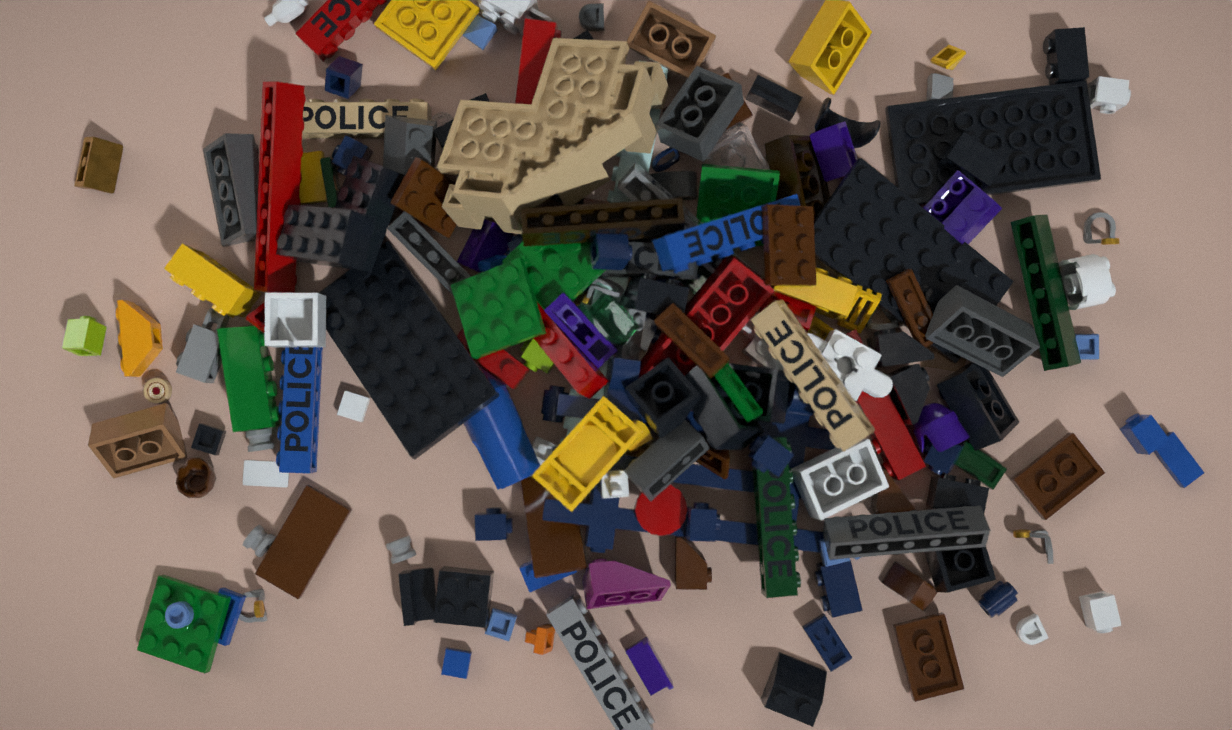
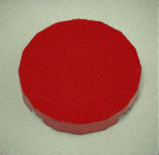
M669 485L652 501L640 492L635 502L634 511L636 520L643 529L651 534L664 536L672 534L681 527L686 519L687 504L681 491Z

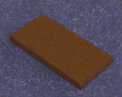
M527 477L521 480L534 577L541 578L587 569L580 524L542 520L545 499H558L535 478Z
M306 485L256 570L255 575L296 599H300L352 510L314 487Z

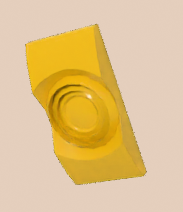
M603 396L533 473L532 477L572 512L643 433V430Z

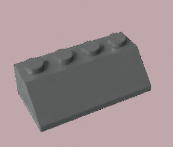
M225 133L203 149L221 244L222 246H230L256 240L259 149L255 143L254 134Z
M958 285L938 301L925 334L926 339L1001 377H1004L1040 348L1033 325Z

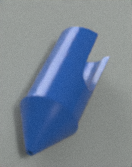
M480 367L500 396L463 424L472 443L477 447L497 490L504 489L533 475L541 465L524 430L521 417L506 388L507 384Z

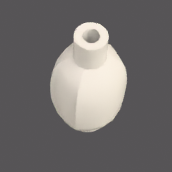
M277 0L272 7V13L264 17L269 26L278 21L281 23L290 22L304 13L305 6L309 2L308 0Z

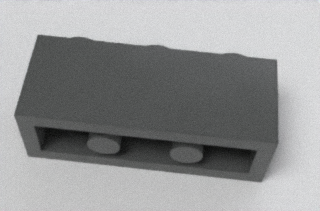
M684 420L681 425L663 438L652 442L643 454L630 462L624 472L633 484L652 501L710 448L703 436Z

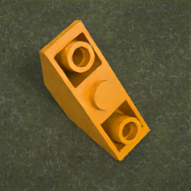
M117 300L116 318L120 324L118 342L122 347L123 356L120 366L124 372V377H141L163 350L161 324L134 302Z

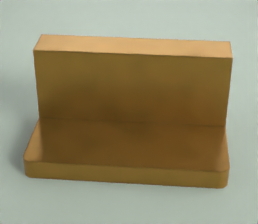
M94 136L84 137L74 186L113 194L121 163L123 145Z

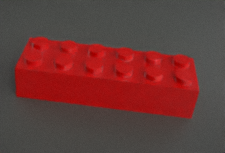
M732 254L725 257L687 303L684 314L724 351L775 289L772 286H765V279ZM663 333L640 360L641 365L638 378L668 357L684 376L697 365Z

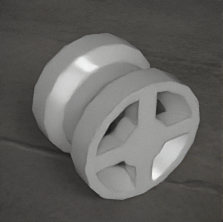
M272 428L245 432L250 443L247 447L248 452L274 448V443L270 440Z
M258 525L246 537L243 546L247 549H253L255 555L260 558L268 551L276 536L264 532V528Z
M410 535L385 545L392 554V564L417 555L416 551L411 548Z

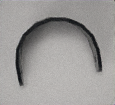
M827 97L823 101L814 126L815 132L845 121L854 148L862 147L875 138L880 129L881 121L859 122L845 118L829 109L832 101L831 98Z

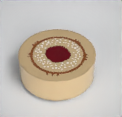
M163 378L150 379L144 386V396L152 403H164L172 395V386Z

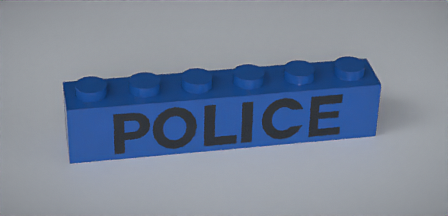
M797 194L767 203L769 205L801 206ZM764 205L653 240L662 271L673 269L675 274L689 269L688 263L695 261L696 266L711 262L712 255L718 254V258L734 254L733 248L739 247L740 251L755 247L754 241L760 239L761 243L764 244L762 206Z
M285 347V350L282 351L281 362L284 365V375L280 378V388L283 390V400L279 403V415H282V423L278 427L277 432L278 440L281 443L280 451L277 452L276 465L279 466V472L308 474L317 472L323 347Z

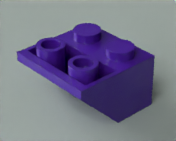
M959 170L923 207L945 225L944 229L961 244L964 242L969 244L1002 209L997 202Z

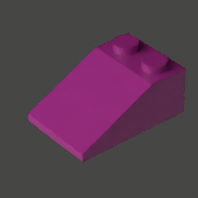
M596 559L589 563L582 579L586 609L661 601L671 586L668 579L617 561H607V559Z

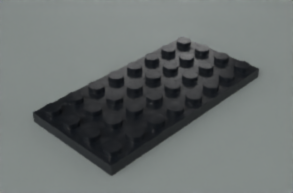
M1087 80L891 105L885 108L896 187L918 204L928 203L955 174L942 165L940 161L955 139L963 132L977 136L980 139V143L988 148L991 147L998 150L1002 155L1001 157L1007 160L992 184L982 190L987 195L1101 180Z
M862 158L856 160L814 219L815 256L841 277L852 280V285L863 286L862 290L864 291L868 288L872 290L874 295L877 292L881 293L882 297L878 306L905 327H907L906 322L886 280L906 269H912L932 314H934L938 301L956 285L997 306L1014 282L966 242L961 244L944 229L945 225ZM936 343L930 345L952 363H957L961 357Z
M389 241L380 247L371 273L350 269L319 292L326 296L327 332L412 459L416 460L500 396Z

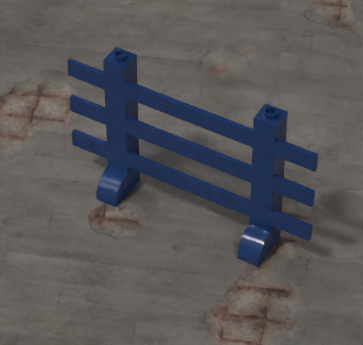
M621 358L608 359L606 378L609 382L604 387L603 396L630 420L641 421L647 427H650L630 402L625 387L638 379L641 361ZM790 382L785 423L757 420L764 430V435L770 437L784 436L790 442L791 453L794 454L788 463V467L791 468L804 463L806 447L825 450L836 448L830 439L828 429L808 427L809 416H812L815 411L810 404H806L799 395L800 389L795 382ZM559 394L556 415L584 418L600 399ZM691 411L685 420L697 432L705 433L702 426L694 420L693 411ZM552 446V448H551V453H552L557 447ZM624 453L610 470H625L630 462L638 457L627 456ZM692 464L672 482L754 492L752 471L729 468L728 478L724 480L699 464ZM793 479V483H790V494L793 493L795 498L792 520L795 519L797 522L799 498H801V495ZM601 480L591 490L589 504L580 503L572 512L559 500L545 499L542 520L586 525L584 544L590 547L592 552L605 553L606 549L613 550L615 529L648 532L636 520L634 509L618 507L619 497H601ZM721 520L720 529L716 530V541L758 545L756 524ZM685 521L678 530L668 535L685 537ZM797 529V535H794V546H797L798 550L820 553L818 540L824 539L823 532Z

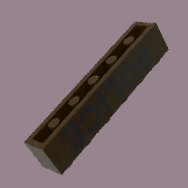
M682 198L520 209L524 247L592 242L597 233L626 234L628 239L657 238L683 231L685 225Z

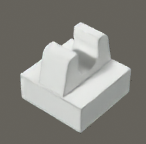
M610 470L601 479L602 498L629 497L628 476L624 470Z

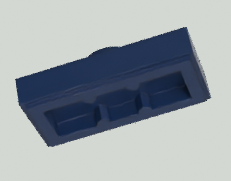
M824 613L802 626L831 672L852 659L851 654Z

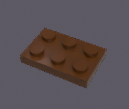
M415 157L390 203L448 239L457 226L442 208L449 185H455L456 183L422 159Z
M769 204L762 206L765 286H815L816 261L813 206Z
M1069 432L1010 480L1041 519L1047 520L1105 474V472L1076 435Z
M943 612L893 624L910 693L914 702L964 689L947 620Z

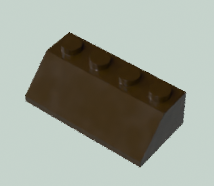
M788 134L765 143L766 160L769 170L780 172L776 200L797 194L801 206H813L815 219L830 198V194L810 136Z

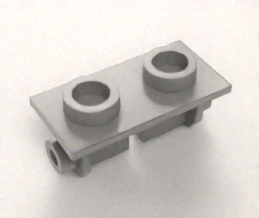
M623 308V313H620L618 331L624 332L623 337L617 336L615 345L618 347V351L614 353L616 354L615 358L638 361L646 312Z

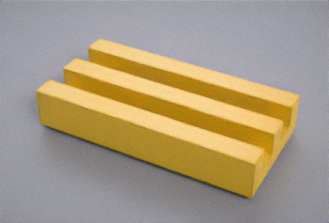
M857 285L858 289L849 314L858 298L861 297L862 299L849 321H845L847 319L845 317L838 320L837 325L850 330L856 329L861 334L881 301L882 294L877 292L874 295L872 290L867 288L864 291L862 290L863 286ZM868 300L872 301L858 325H854Z

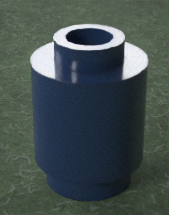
M550 385L549 390L544 389L541 407L542 420L563 422V417L565 416L556 415L558 395H569V393L564 392L565 387Z
M998 581L981 595L982 599L978 601V604L989 617L1000 616L1018 601L1016 598L1018 592L1008 581L1005 584L1002 581Z

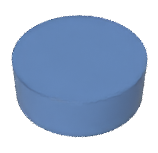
M185 601L170 604L165 612L167 624L175 629L188 626L194 617L192 606Z

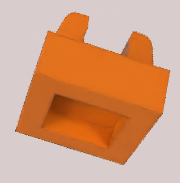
M544 624L538 626L537 630L531 629V632L526 631L525 642L534 645L533 653L544 655L551 652L555 629L551 624Z

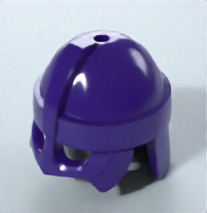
M929 403L923 406L918 422L913 424V433L921 453L929 441H931L938 452H942L970 438L954 411L938 403ZM924 435H927V437L929 438L928 441L925 439Z

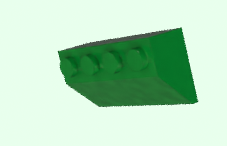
M255 326L217 329L232 431L247 432L279 427L281 415H279V406H276L275 400L278 390L276 382L272 381L271 371L274 369L272 357L268 355V348L265 346V333Z

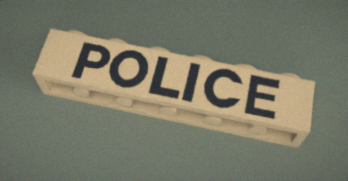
M417 98L410 99L409 102H399L398 99H385L384 102H374L372 99H359V102H349L347 99H334V102L309 99V102H305L303 108L304 130L302 132V139H344L345 135L352 139L384 138L386 115L431 120L432 109L428 102Z
M784 300L773 302L751 319L754 324L753 329L755 333L767 342L769 353L775 360L781 362L784 367L783 372L791 382H795L800 389V397L814 409L816 420L820 425L826 426L830 432V439L837 448H841L844 452L875 431V428Z

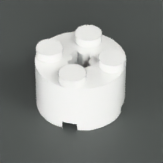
M1091 254L1059 262L1067 302L1070 305L1068 306L1069 310L1104 304L1110 297L1115 295L1116 288L1111 281L1109 272L1110 262L1107 257Z

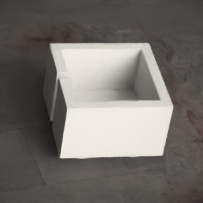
M265 293V346L274 348L297 346L326 347V296L320 293Z

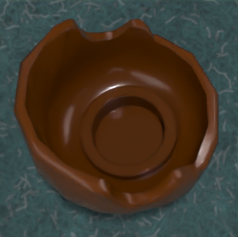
M188 458L187 463L177 469V489L187 498L204 497L213 489L216 475L213 467L203 459Z

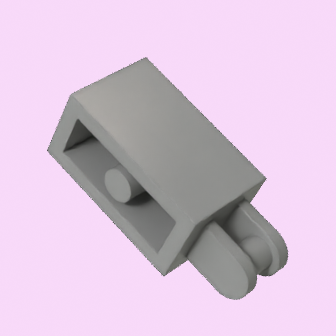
M211 308L208 310L202 326L193 325V328L187 332L185 349L177 358L176 365L178 367L176 373L203 383H214L222 362L217 329L226 328L229 321L227 314L223 316ZM213 323L217 324L216 330L211 329Z

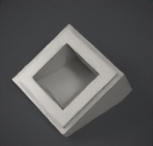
M932 73L927 79V101L953 98V78Z

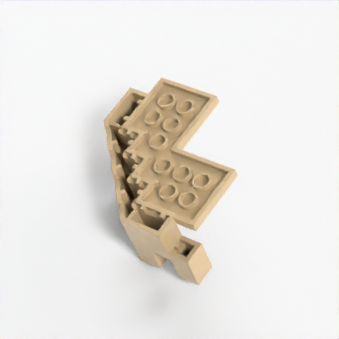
M553 38L532 105L460 100L437 166L441 173L458 175L456 184H450L442 208L458 227L481 230L486 216L493 217L503 232L522 234L520 209L535 208L556 193L565 206H571L610 181L602 163L624 148L626 152L651 154L657 130L649 114L650 109H663L669 90V85L660 63L635 61L634 65L625 64L629 51V46L625 41Z

